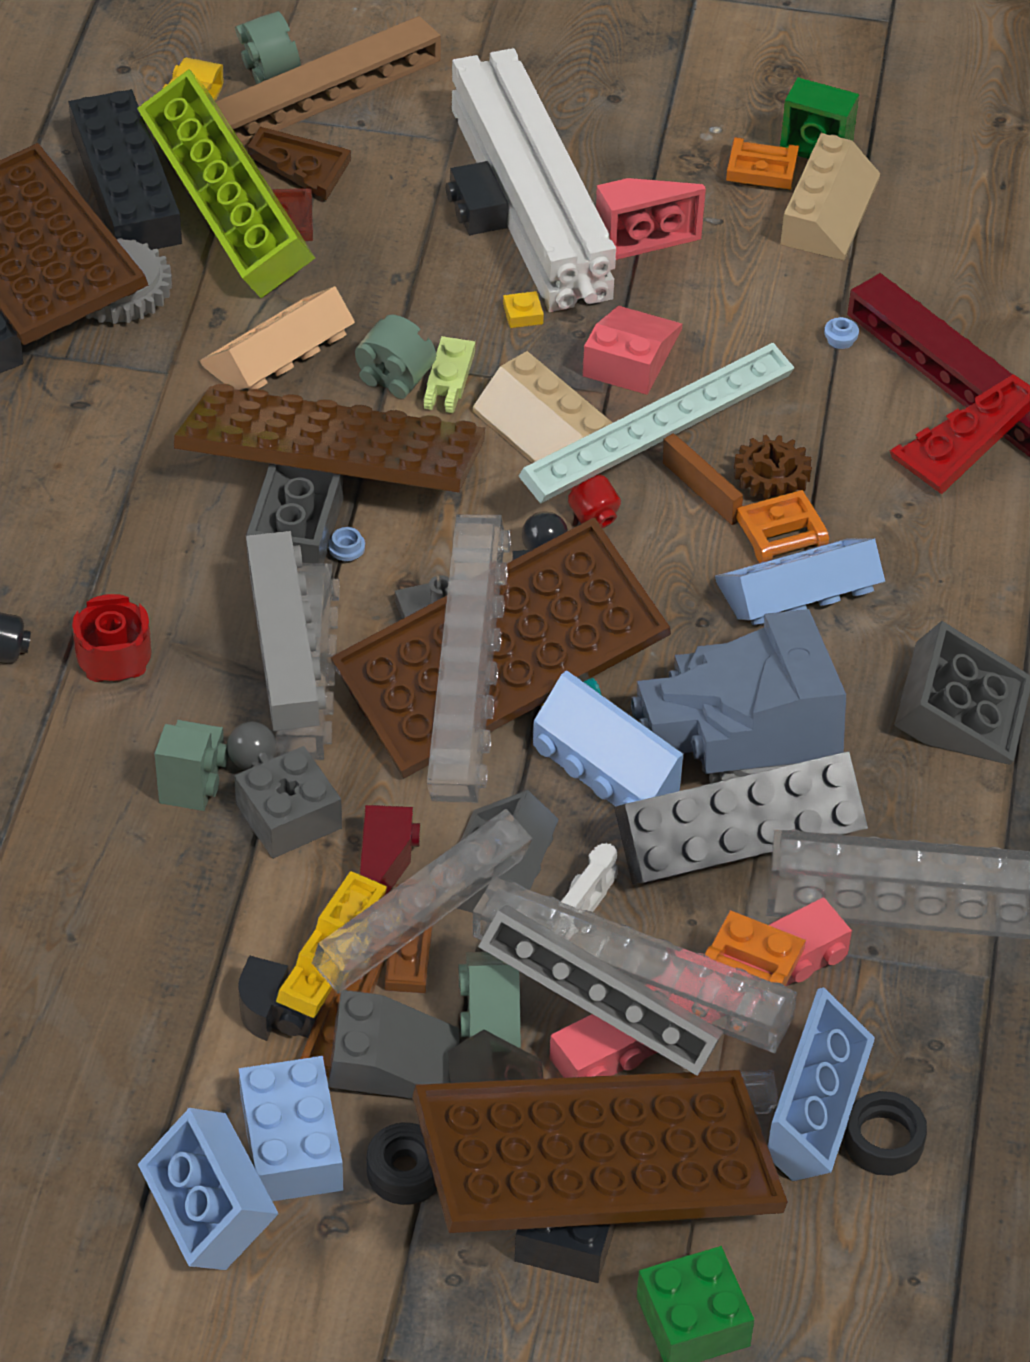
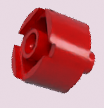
M120 594L100 595L87 601V607L80 613L77 611L72 622L76 659L81 669L86 672L87 678L94 682H101L103 680H123L129 677L136 678L143 675L152 653L149 617L146 609L140 603L137 606L130 602L129 597Z

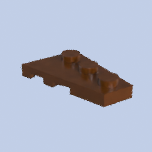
M261 126L248 145V154L252 159L325 200L328 199L351 161V150Z

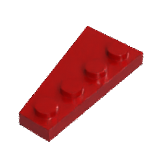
M1011 375L975 397V403L963 410L957 408L946 415L947 420L931 430L927 427L915 434L916 439L903 447L899 444L889 450L892 458L940 494H943L1030 411V385L1016 375Z

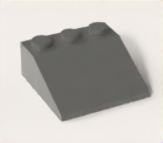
M941 621L915 644L894 726L926 745L1010 765L1014 762L1028 702L1030 675Z

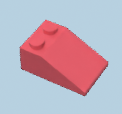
M634 178L597 185L596 210L609 233V239L613 241L616 247V260L701 240L705 186L703 184Z
M617 306L595 325L584 345L583 377L648 395L682 330L683 324Z

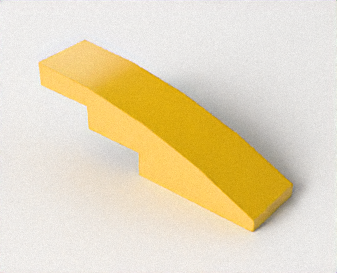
M349 872L318 917L316 929L300 951L296 966L279 989L276 1002L312 1018L316 1016L359 944L386 893L387 886L355 872Z

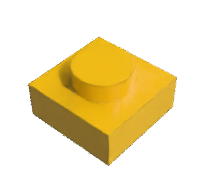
M537 291L503 295V307L510 328L543 324L544 313Z

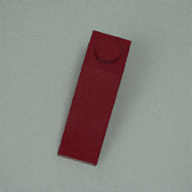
M365 805L360 875L387 886L386 893L379 906L411 863L412 847L420 846V823H413V807Z

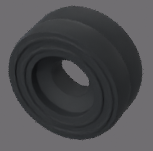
M411 1122L391 1124L380 1130L372 1138L366 1155L367 1177L372 1189L381 1198L394 1204L410 1205L424 1201L437 1190L419 1124ZM410 1156L416 1160L417 1165L409 1171H401L393 1165V1162L398 1157Z

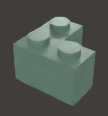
M177 720L176 726L165 724L154 753L159 803L205 811L209 797H215L218 791L219 774L217 773L219 767H225L229 757L227 744H224L223 727Z
M466 952V964H458L460 996L468 997V1012H461V1037H469L470 1049L521 1047L519 971L488 952Z

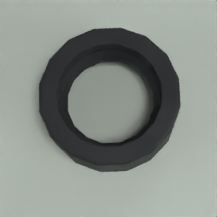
M887 1091L866 1094L853 1104L845 1129L844 1145L850 1158L862 1169L876 1175L893 1176L908 1171L918 1163L926 1141L927 1121L921 1108L908 1097L896 1092ZM874 1118H890L901 1123L909 1131L910 1141L905 1146L896 1149L880 1148L871 1144L862 1136L861 1126L867 1120Z

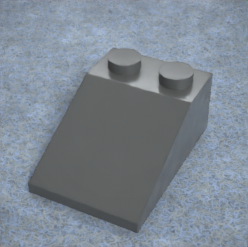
M341 989L335 1020L328 1087L413 1099L412 1095L416 1084L455 1083L460 1028L384 995Z

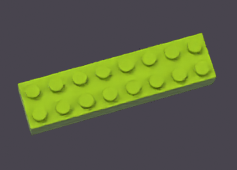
M190 69L137 108L239 274L260 298H263L315 259V256L216 102Z

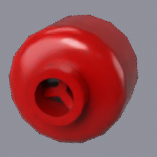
M595 475L570 488L568 504L581 524L595 517L601 528H604L616 520V512L621 506V498L608 478L604 475Z

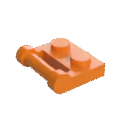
M734 137L726 181L791 190L799 146L789 145V148L757 144L744 142V138Z
M803 490L737 508L736 519L752 544L759 563L770 561L775 555L811 545L820 547L829 543L828 531ZM805 527L809 530L771 542L767 540L769 537Z
M730 910L712 945L705 952L701 969L714 973L715 970L765 989L766 995L778 999L805 949L806 940ZM724 954H726V955H728V956H731V957H733V958H736V959H738V960H741V961H743V962H746V963H748V964H751V965H753V966H756V967H758V968H761V969H763V970H766V971H768V972H771V973H773V974L771 975V974H769V973H766V972H764V971H761V970H759V969H756V968H754V967H751V966H749V965H746V964H744V963H741V962H739V961H736V960H734V959H731V958H729V957H726V956H724Z

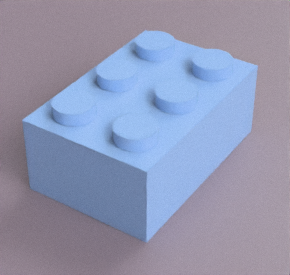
M323 1056L239 1068L240 1095L251 1162L271 1200L279 1201L343 1191V1163Z
M188 1108L138 1163L190 1267L227 1270L279 1214L226 1113Z

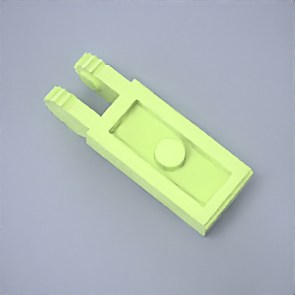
M441 336L436 353V361L432 365L427 382L424 409L432 410L437 395L446 396L445 411L454 413L458 398L461 399L475 354V341Z

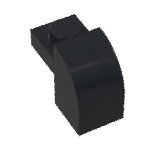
M249 955L238 983L240 1016L245 1027L253 1035L265 1041L268 1040L273 1028L290 1036L300 1035L309 1038L317 1014L312 1018L276 1002L279 989L289 976L288 965Z

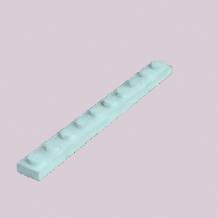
M771 343L524 467L519 477L541 504L662 442L664 438L672 433L677 434L788 377L794 370V367L777 346Z

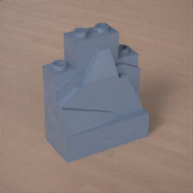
M809 609L764 614V628L729 643L698 646L695 653L675 655L674 670L669 671V678L637 681V696L631 697L633 718L635 720L639 719V723L681 753L693 752L695 759H701L706 774L796 764L844 753L846 692Z

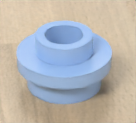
M839 317L831 319L826 323L824 334L832 347L845 349L852 346L857 340L859 328L854 321Z
M352 527L337 529L329 540V552L338 560L352 561L362 556L365 551L364 538L358 530Z

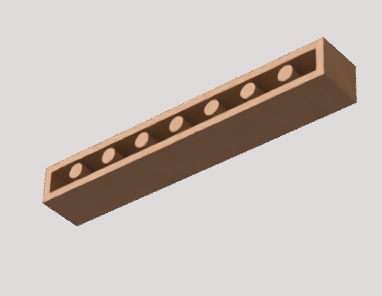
M417 16L218 100L216 104L244 146L251 142L260 126L279 131L441 61V35L420 16Z

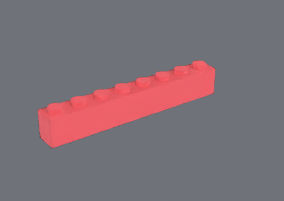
M824 897L769 924V926L806 940L805 949L786 986L795 981L798 983L803 982L813 972L828 964H838L848 955L852 930ZM724 954V956H726V957H729V958H731V959H734V960H736V961H739V962H741V963H744V964H746V965H749V966H751V967H754V968H756V969H759V970L764 971V972H766V973H769V974H771V975L773 974V973H771V972H768V971H766V970H763V969H761V968H758V967H756V966H753V965H751V964H748V963H746V962H743V961H741V960H738V959H736V958H733V957H731V956H728V955ZM703 958L647 986L710 1024H714L727 1016H737L747 1006L760 999L767 1000L772 998L766 995L765 989L717 970L711 973L701 969ZM593 1014L552 1034L550 1040V1060L564 1078L613 1076L623 1070L636 1068L644 1059L658 1053Z

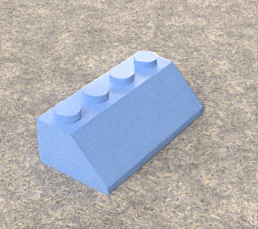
M844 539L715 576L717 585L737 619L751 620L752 625L764 623V614L777 613L784 610L785 612L807 609L806 604L816 601L819 602L820 606L841 601L840 594L850 591L852 596L867 594L874 591L873 585L885 582L875 539Z
M567 670L561 674L534 720L533 746L541 755L551 758L562 766L571 777L581 780L599 798L608 800L614 806L680 791L683 754Z
M824 987L817 989L771 1123L768 1149L773 1163L792 1181L832 1172L875 1039Z

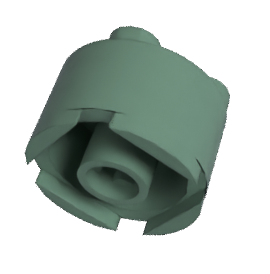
M279 11L235 26L237 37L240 43L245 46V50L241 51L242 60L247 69L253 68L252 74L256 84L301 66L295 41L291 42L287 33L290 31L289 26Z
M387 315L385 319L381 318L355 350L356 361L361 369L359 376L367 385L374 387L379 384L388 388L395 397L404 399L436 361V349L429 337L424 341L417 334L421 329L416 324L398 315Z

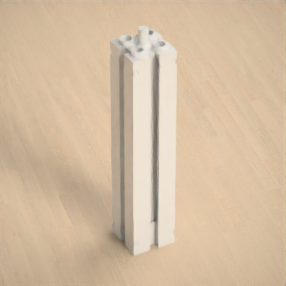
M512 48L491 52L489 61L480 62L477 55L453 59L452 81L457 90H452V112L455 118H458L459 127L476 162L488 161L508 202V229L541 297L545 299V306L548 312L573 308L577 299L584 298L587 305L612 300L614 277L610 270L615 269L616 247L613 241L609 239V233L522 62L518 61L516 50Z

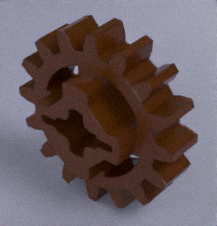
M763 435L762 442L751 438L749 447L741 445L739 454L735 455L734 479L740 480L739 487L741 489L751 488L750 496L754 497L758 493L763 494V500L769 499L770 496L778 497L797 492V490L805 491L806 484L811 479L812 459L809 456H805V447L795 448V440L793 439L784 443L782 442L781 435H778L775 440H770L767 435Z

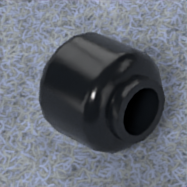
M0 613V662L12 664L17 661L20 652H28L31 631L24 630L23 619L18 615Z

